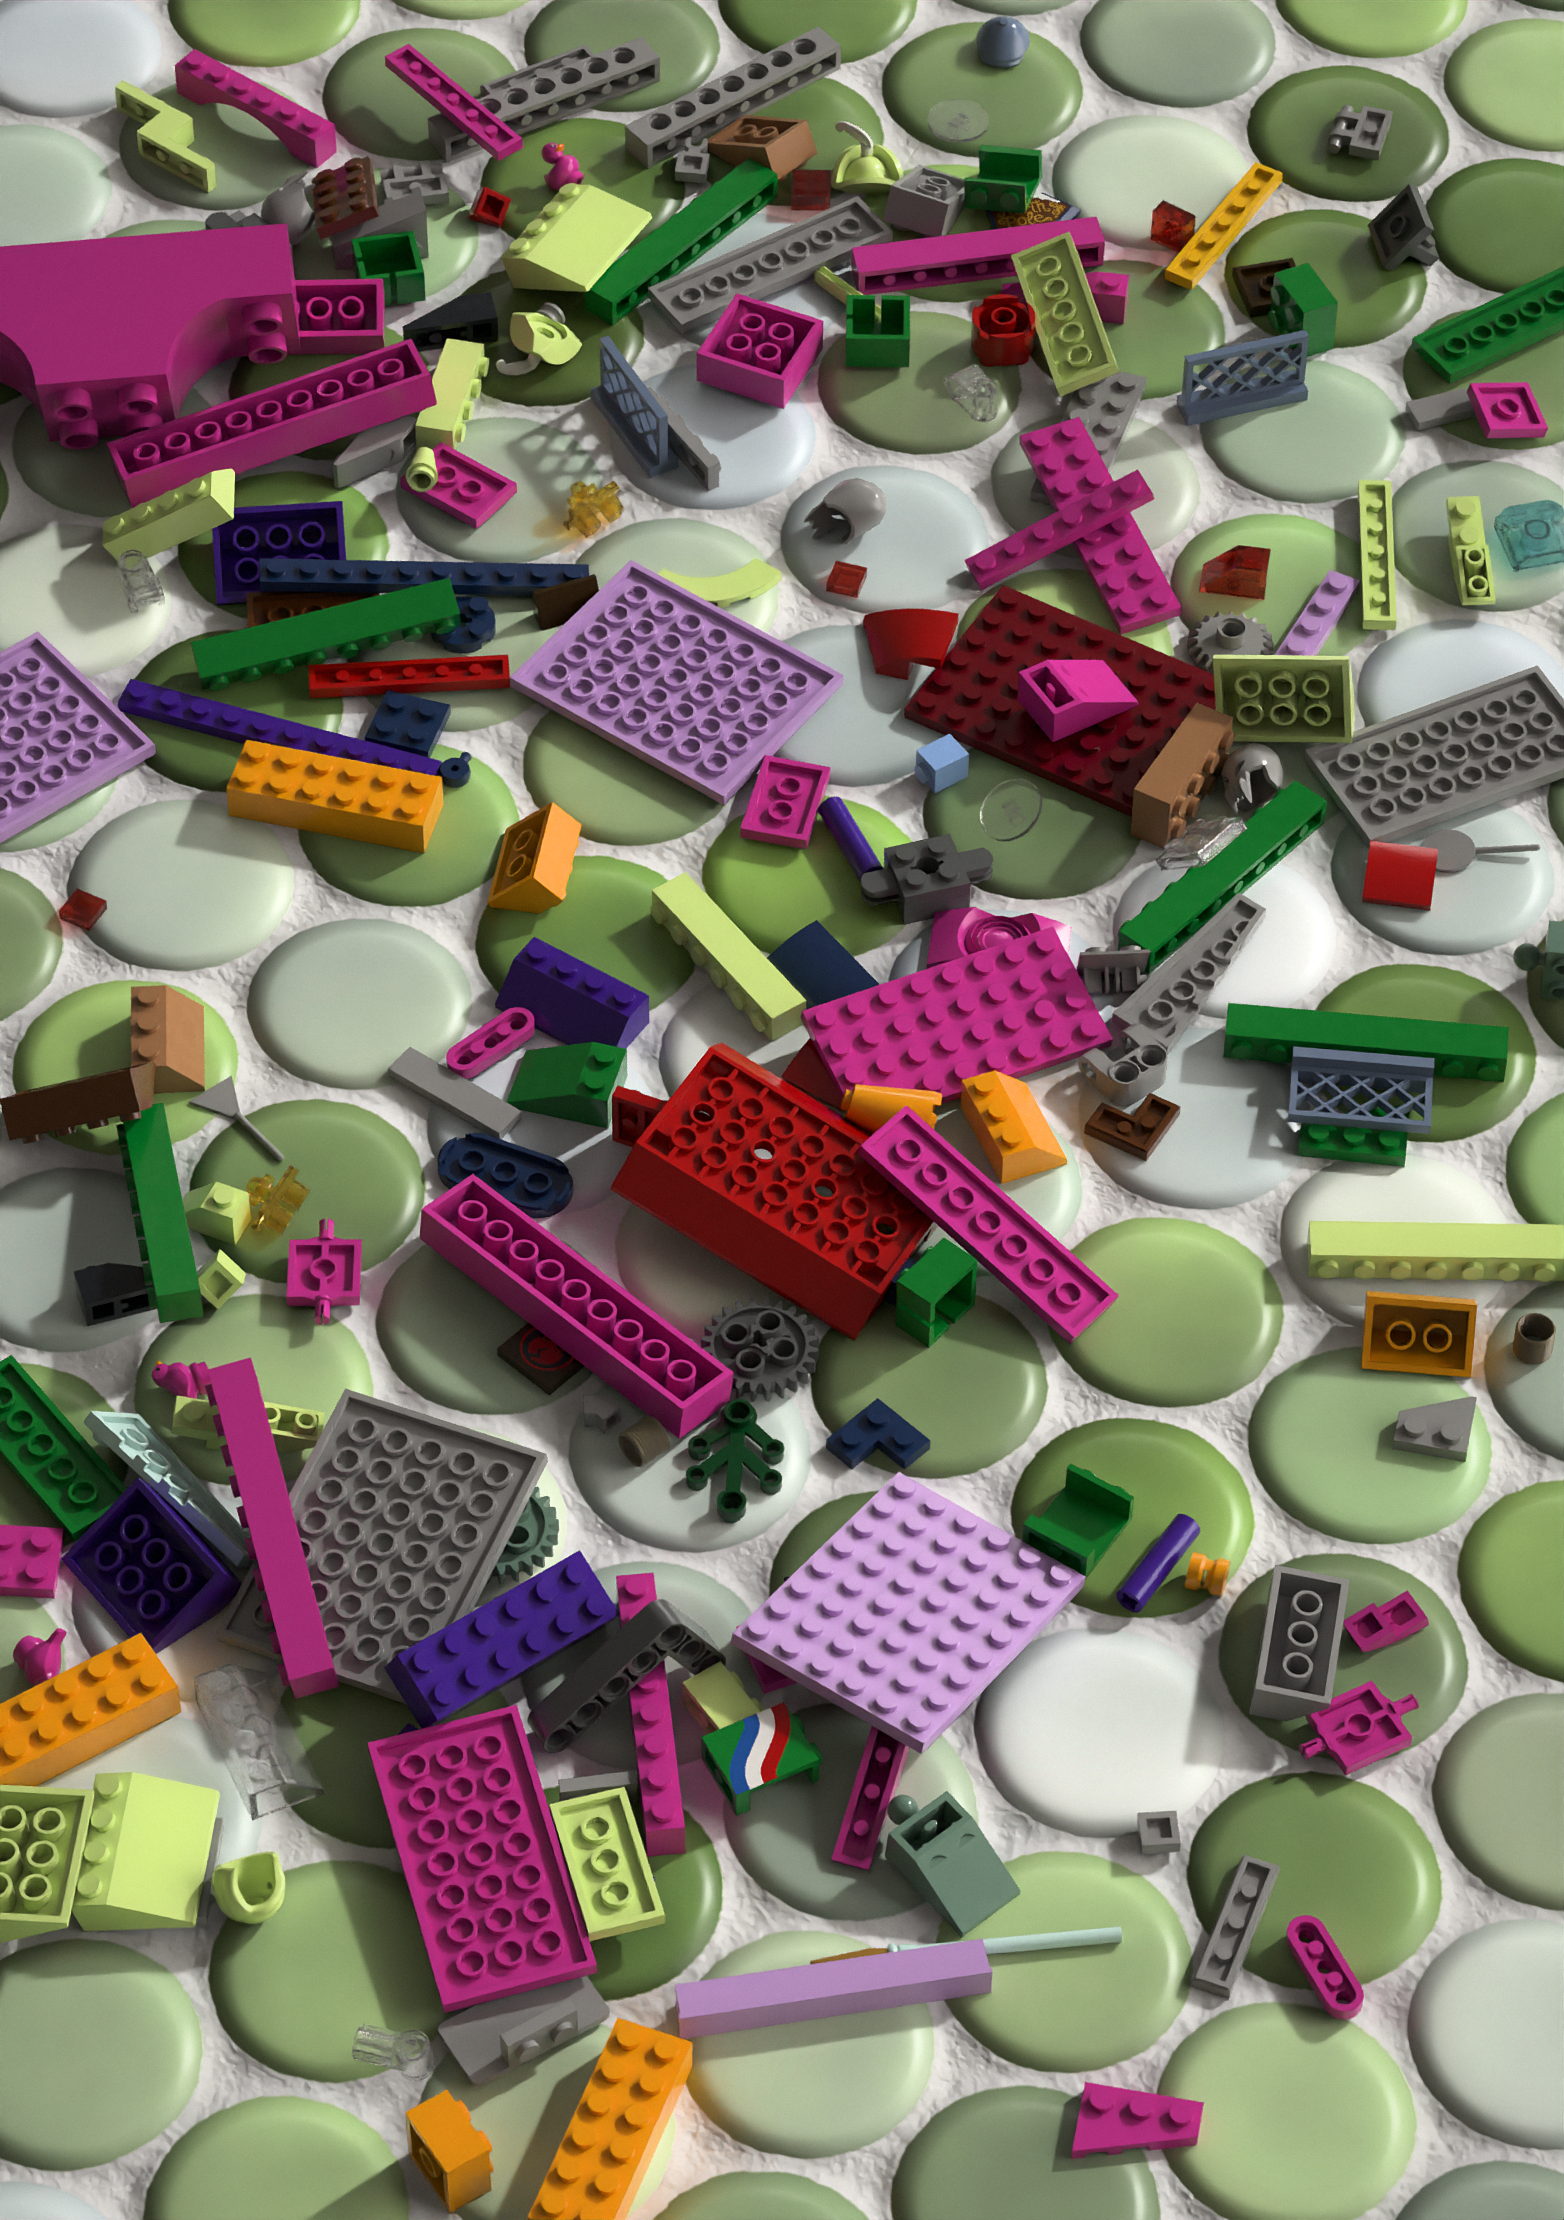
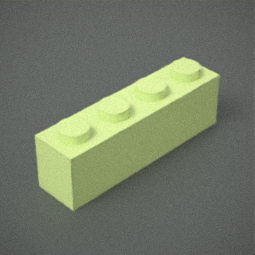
M447 338L432 378L437 405L420 411L415 425L416 449L428 447L432 450L442 442L456 450L458 442L462 443L464 441L466 432L465 422L466 420L470 421L472 418L474 398H479L481 377H486L489 369V358H485L484 344Z

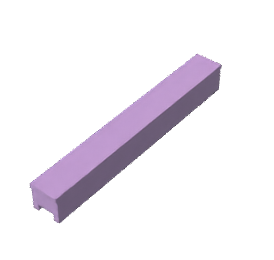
M983 1939L676 1984L675 2008L678 2019L679 2038L687 2039L991 1993L992 1968L989 1967Z

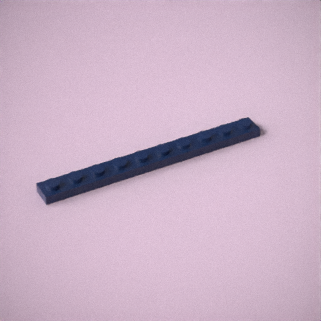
M264 558L259 560L260 591L390 593L450 578L454 594L533 596V591L589 576L588 564Z

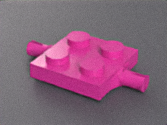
M325 1218L319 1221V1237L308 1240H289L287 1306H315L314 1321L321 1325L322 1313L324 1325L330 1322V1306L360 1305L362 1239L333 1237L335 1223L329 1218L327 1230Z
M1371 1680L1332 1698L1329 1709L1306 1715V1720L1317 1734V1738L1300 1744V1753L1305 1760H1308L1325 1751L1334 1758L1346 1776L1411 1746L1412 1736L1402 1723L1401 1716L1418 1709V1701L1414 1698L1413 1694H1409L1400 1700L1392 1702L1381 1694Z

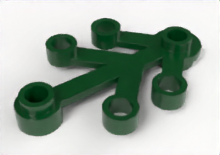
M734 1399L728 1402L721 1411V1421L702 1435L692 1437L688 1443L689 1456L697 1461L705 1460L699 1465L689 1467L686 1471V1485L691 1490L699 1491L704 1489L708 1484V1477L727 1464L726 1488L717 1497V1514L728 1523H735L746 1514V1497L740 1491L742 1465L760 1480V1489L764 1493L773 1495L782 1488L781 1473L775 1469H770L744 1445L745 1435H747L762 1448L763 1460L772 1465L783 1461L784 1445L781 1441L770 1437L756 1424V1410L748 1401L743 1399ZM730 1434L729 1444L710 1456L711 1445ZM703 1446L705 1448L702 1450H696L694 1447ZM777 1450L779 1452L776 1454H771L768 1451ZM701 1476L702 1479L694 1480L692 1479V1477ZM775 1480L776 1483L768 1484L765 1481Z

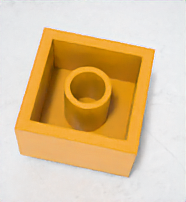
M446 2089L405 2112L408 2153L449 2213L491 2191L490 2173L494 2169L489 2153L492 2152V2146L482 2130L476 2132L470 2123V2113L461 2100L455 2102Z

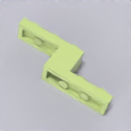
M123 80L115 86L117 110L144 124V126L136 131L139 155L207 193L217 187L215 163L187 148L194 142L192 118Z

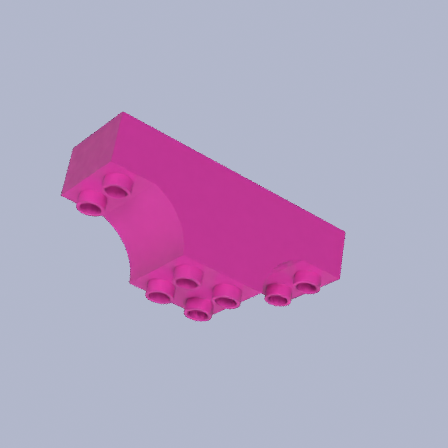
M287 223L0 246V382L19 391L37 408L45 422L49 442L60 441V444L65 448L73 450L88 449L95 446L101 437H126L178 419L183 401L193 385L209 370L232 357L248 356L254 363L274 364L283 361L287 357L288 352H301L296 282Z

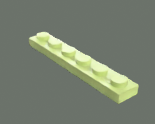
M1359 480L1358 512L1363 629L1396 630L1397 614L1391 481Z

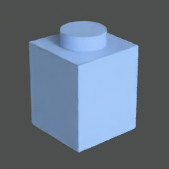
M951 734L916 750L915 774L922 784H926L934 793L968 777L969 754Z

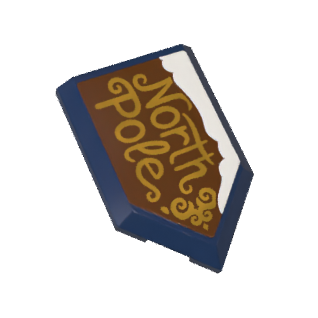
M1045 193L1034 194L1025 214L985 210L992 230L1072 220L1081 213V209Z

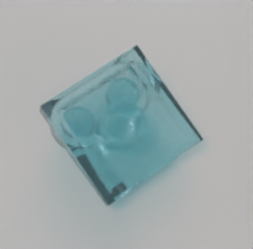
M1542 500L1509 506L1500 515L1495 517L1494 529L1514 572L1564 562V509L1557 502Z

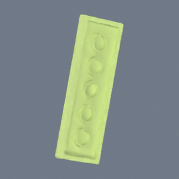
M1070 232L1011 255L1026 301L1035 311V328L1060 397L1119 373Z

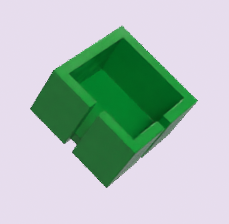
M413 230L351 239L353 269L356 279H383L385 306H390L391 301L397 300V304L426 301L424 270Z
M1305 263L1274 273V283L1271 288V311L1268 314L1271 326L1277 329L1281 335L1306 330L1309 335L1307 357L1333 349L1338 302L1310 264ZM1298 343L1289 345L1287 348L1294 350L1298 347Z
M847 295L846 367L909 368L910 296L882 295L881 323H875V295Z
M946 1238L940 1240L934 1247H928L921 1255L920 1260L910 1269H904L896 1280L895 1325L930 1348L950 1329V1324L937 1316L935 1311L955 1324L975 1305L978 1260Z

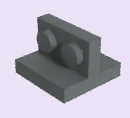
M1408 184L1367 225L1383 267L1390 271H1393L1409 255L1429 266H1432L1439 259L1434 246L1436 244L1435 240L1430 235L1434 228L1418 188Z

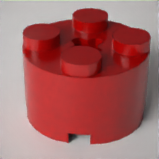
M996 294L983 299V304L978 308L975 306L972 311L971 348L979 358V363L986 367H992L994 365H1024L1029 361V356L1034 348L1035 311L1029 303H1027V306L1020 303L1019 297L1009 294Z

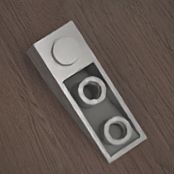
M406 415L394 421L365 429L359 435H355L348 448L333 461L334 488H343L402 462L416 446L415 425L417 419Z

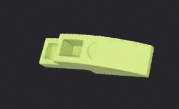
M1480 496L1447 497L1449 553L1462 606L1495 604L1496 598L1489 545H1486Z
M183 1396L176 1397L171 1434L206 1440V1449L221 1451L220 1446L227 1444L225 1435L218 1437L213 1415L219 1414L217 1405L211 1407L209 1401ZM264 1402L277 1452L297 1451L315 1447L323 1432L325 1412Z

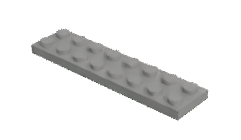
M857 196L648 288V298L682 334L721 317L736 293L760 300L814 276V272L821 267L830 269L850 260L852 247L891 242L892 231Z

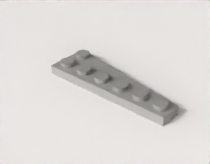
M1238 892L1113 1012L1112 1022L1122 1029H1126L1134 1023L1141 1025L1167 1051L1168 1055L1264 921L1266 909Z

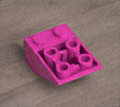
M1046 660L1019 672L1017 700L1052 742L1138 706V701L1103 660Z

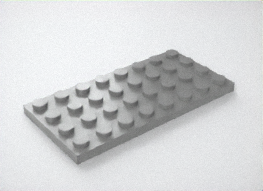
M1537 665L1354 731L1352 743L1323 742L1304 749L1303 759L1369 848L1370 841L1387 843L1564 778V699Z

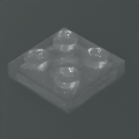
M1221 816L1209 821L1198 819L1186 827L1187 832L1183 836L1168 842L1164 846L1165 851L1155 860L1161 871L1204 866L1244 832L1247 827L1241 817L1226 818Z

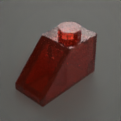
M1237 545L1203 564L1199 592L1264 600L1271 549Z

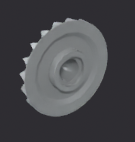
M1231 610L1227 615H1222L1218 611L1214 617L1205 615L1202 622L1195 623L1194 628L1189 631L1187 639V650L1192 661L1200 669L1214 674L1213 655L1273 654L1274 643L1272 642V633L1267 632L1265 624H1258L1256 617L1247 619L1244 612L1239 616L1233 615Z

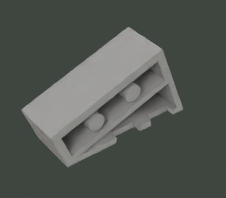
M420 186L411 189L412 194L394 200L393 197L383 200L384 205L378 207L379 217L329 236L336 270L353 268L351 239L412 230L414 231L420 258H428L427 215Z

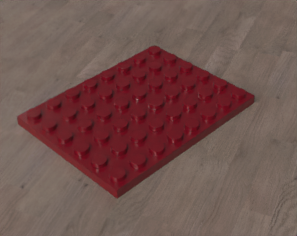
M1002 585L947 654L941 669H935L904 708V718L945 736L951 734L955 740L1132 817L1134 788L1195 704L1199 703L1216 710L1214 674ZM1046 660H1103L1138 701V706L1052 742L1017 700L1019 672Z

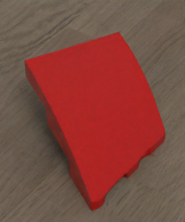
M906 608L864 615L863 627L867 633L868 646L873 656L876 674L908 680L914 663L941 669L958 624V613Z

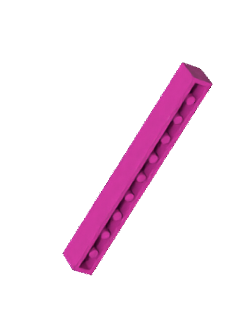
M250 1357L208 1369L211 1384L205 1385L210 1406L217 1405L219 1414L213 1415L218 1437L225 1435L227 1441L226 1445L220 1447L226 1468L231 1466L234 1468L235 1475L228 1478L234 1498L241 1497L243 1506L236 1507L242 1529L249 1528L251 1537L245 1538V1543L250 1560H258L259 1568L254 1569L253 1574L258 1591H266L267 1600L261 1601L266 1622H274L276 1631L269 1633L275 1655L282 1653L284 1663L277 1665L283 1687L291 1685L295 1699L339 1687L252 1359Z

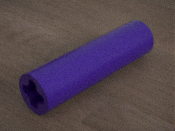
M837 796L824 800L818 808V813L860 883L864 873L884 869L843 800Z
M1177 1514L1116 1593L1117 1600L1124 1608L1138 1613L1147 1604L1200 1534V1527L1194 1519L1185 1514Z

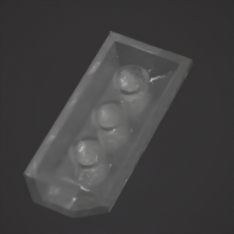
M228 1664L193 1677L196 1703L252 1821L324 1794V1789L267 1672Z

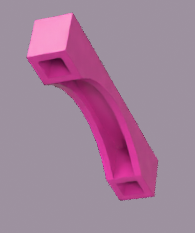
M194 49L174 65L178 94L198 105L221 103L246 112L271 130L293 156L307 164L318 168L337 152L334 123Z

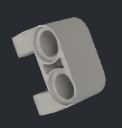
M1136 1023L1118 1034L1120 1046L1127 1054L1118 1061L1112 1062L1097 1048L1091 1049L1078 1058L1079 1069L1086 1080L1113 1104L1121 1107L1130 1106L1138 1102L1149 1093L1159 1089L1166 1080L1167 1051L1151 1034Z

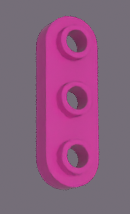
M521 1007L507 1009L451 1047L446 1055L447 1068L465 1079L476 1076L533 1036L535 1032L533 1014Z
M1302 1915L1294 1918L1287 1927L1286 1944L1325 2010L1337 2019L1345 2020L1355 2017L1362 2009L1364 1992L1326 1927L1319 1919L1313 1916ZM1308 1938L1311 1942L1303 1943L1299 1939ZM1327 1969L1330 1973L1322 1974L1318 1970ZM1346 2000L1349 2004H1340L1337 2001Z

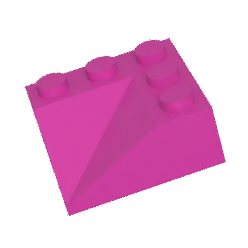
M736 293L696 353L697 381L784 409L823 349V320Z

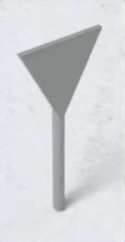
M232 1075L189 1101V1104L238 1120L278 1161L284 1160V1156L240 1113Z

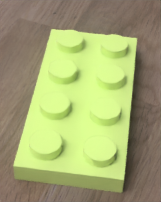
M625 1787L549 1804V1811L589 1941L665 1924V1913Z

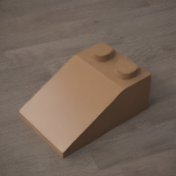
M744 115L707 139L708 151L736 167L750 157L777 173L778 182L784 180L787 177L786 174L792 170L805 166L807 160L817 154L808 122L802 119Z

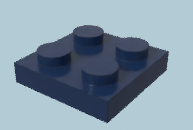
M387 690L365 735V741L430 758L450 717V705Z

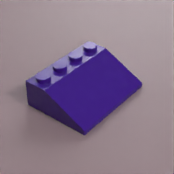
M342 501L234 507V519L212 529L217 606L247 604L246 593L266 592L260 591V558L346 560Z
M137 1478L61 1558L130 1638L142 1633L155 1654L219 1614L236 1596L242 1584L183 1516L152 1486L140 1478Z

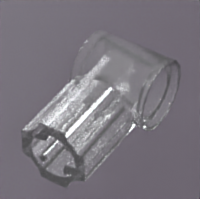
M367 2024L358 2027L352 2049L353 2059L399 2070L403 2077L410 2081L423 2080L432 2073L434 2059L429 2038L424 2032L411 2029L399 2033ZM414 2053H421L417 2057H408L409 2055Z

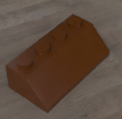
M154 1061L25 1090L1 1098L0 1104L9 1141L22 1138L23 1144L43 1140V1133L54 1131L55 1136L59 1137L77 1132L75 1126L87 1123L88 1130L109 1125L108 1118L119 1116L121 1122L141 1118L140 1111L151 1108L153 1103L156 1072Z

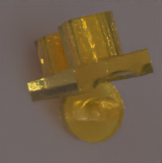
M581 481L575 482L571 485L570 489L572 496L567 498V503L571 506L568 510L569 518L563 522V525L568 531L576 527L587 538L594 534L601 526V522L595 516L597 513L601 512L608 522L615 521L622 515L625 509L617 497L620 487L615 481L599 490L594 483L587 486Z
M290 1165L275 1188L272 1185L274 1178L269 1174H266L263 1178L252 1177L248 1181L246 1190L251 1196L249 1198L250 1205L257 1207L259 1203H264L251 1226L252 1229L260 1233L263 1227L267 1226L283 1234L294 1214L280 1206V1202L283 1200L299 1210L310 1192V1189L295 1179L299 1170Z

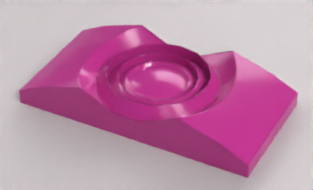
M977 907L936 912L934 914L926 969L1050 927H1054L1068 953L1072 927L1034 913L1015 917L995 916Z

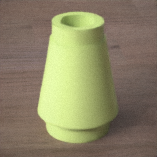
M421 447L416 450L406 471V480L413 490L425 492L437 483L438 474L434 452L428 447Z

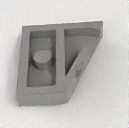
M1470 1396L1399 1411L1392 1449L1466 1462L1477 1397Z

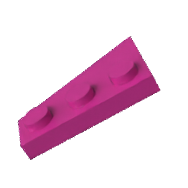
M1085 2082L1071 2159L1086 2158L1087 2153L1107 2151V2155L1122 2154L1123 2149L1146 2147L1150 2151L1195 2146L1198 2142L1204 2102Z

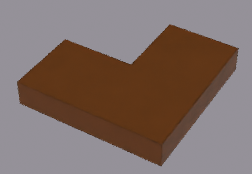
M1149 1093L1132 1116L1101 1102L1085 1124L1084 1134L1147 1161L1180 1115L1181 1106Z

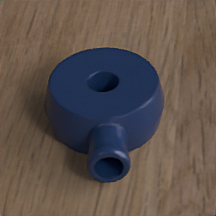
M462 752L459 758H449L441 764L439 776L442 777L444 785L451 788H459L468 783L471 775L468 762L472 759L468 752Z

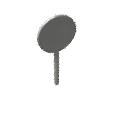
M1451 829L1439 830L1430 834L1421 845V847L1438 849L1436 871L1444 873L1465 869L1473 862L1475 854L1540 850L1539 844L1475 847L1473 840L1468 835Z

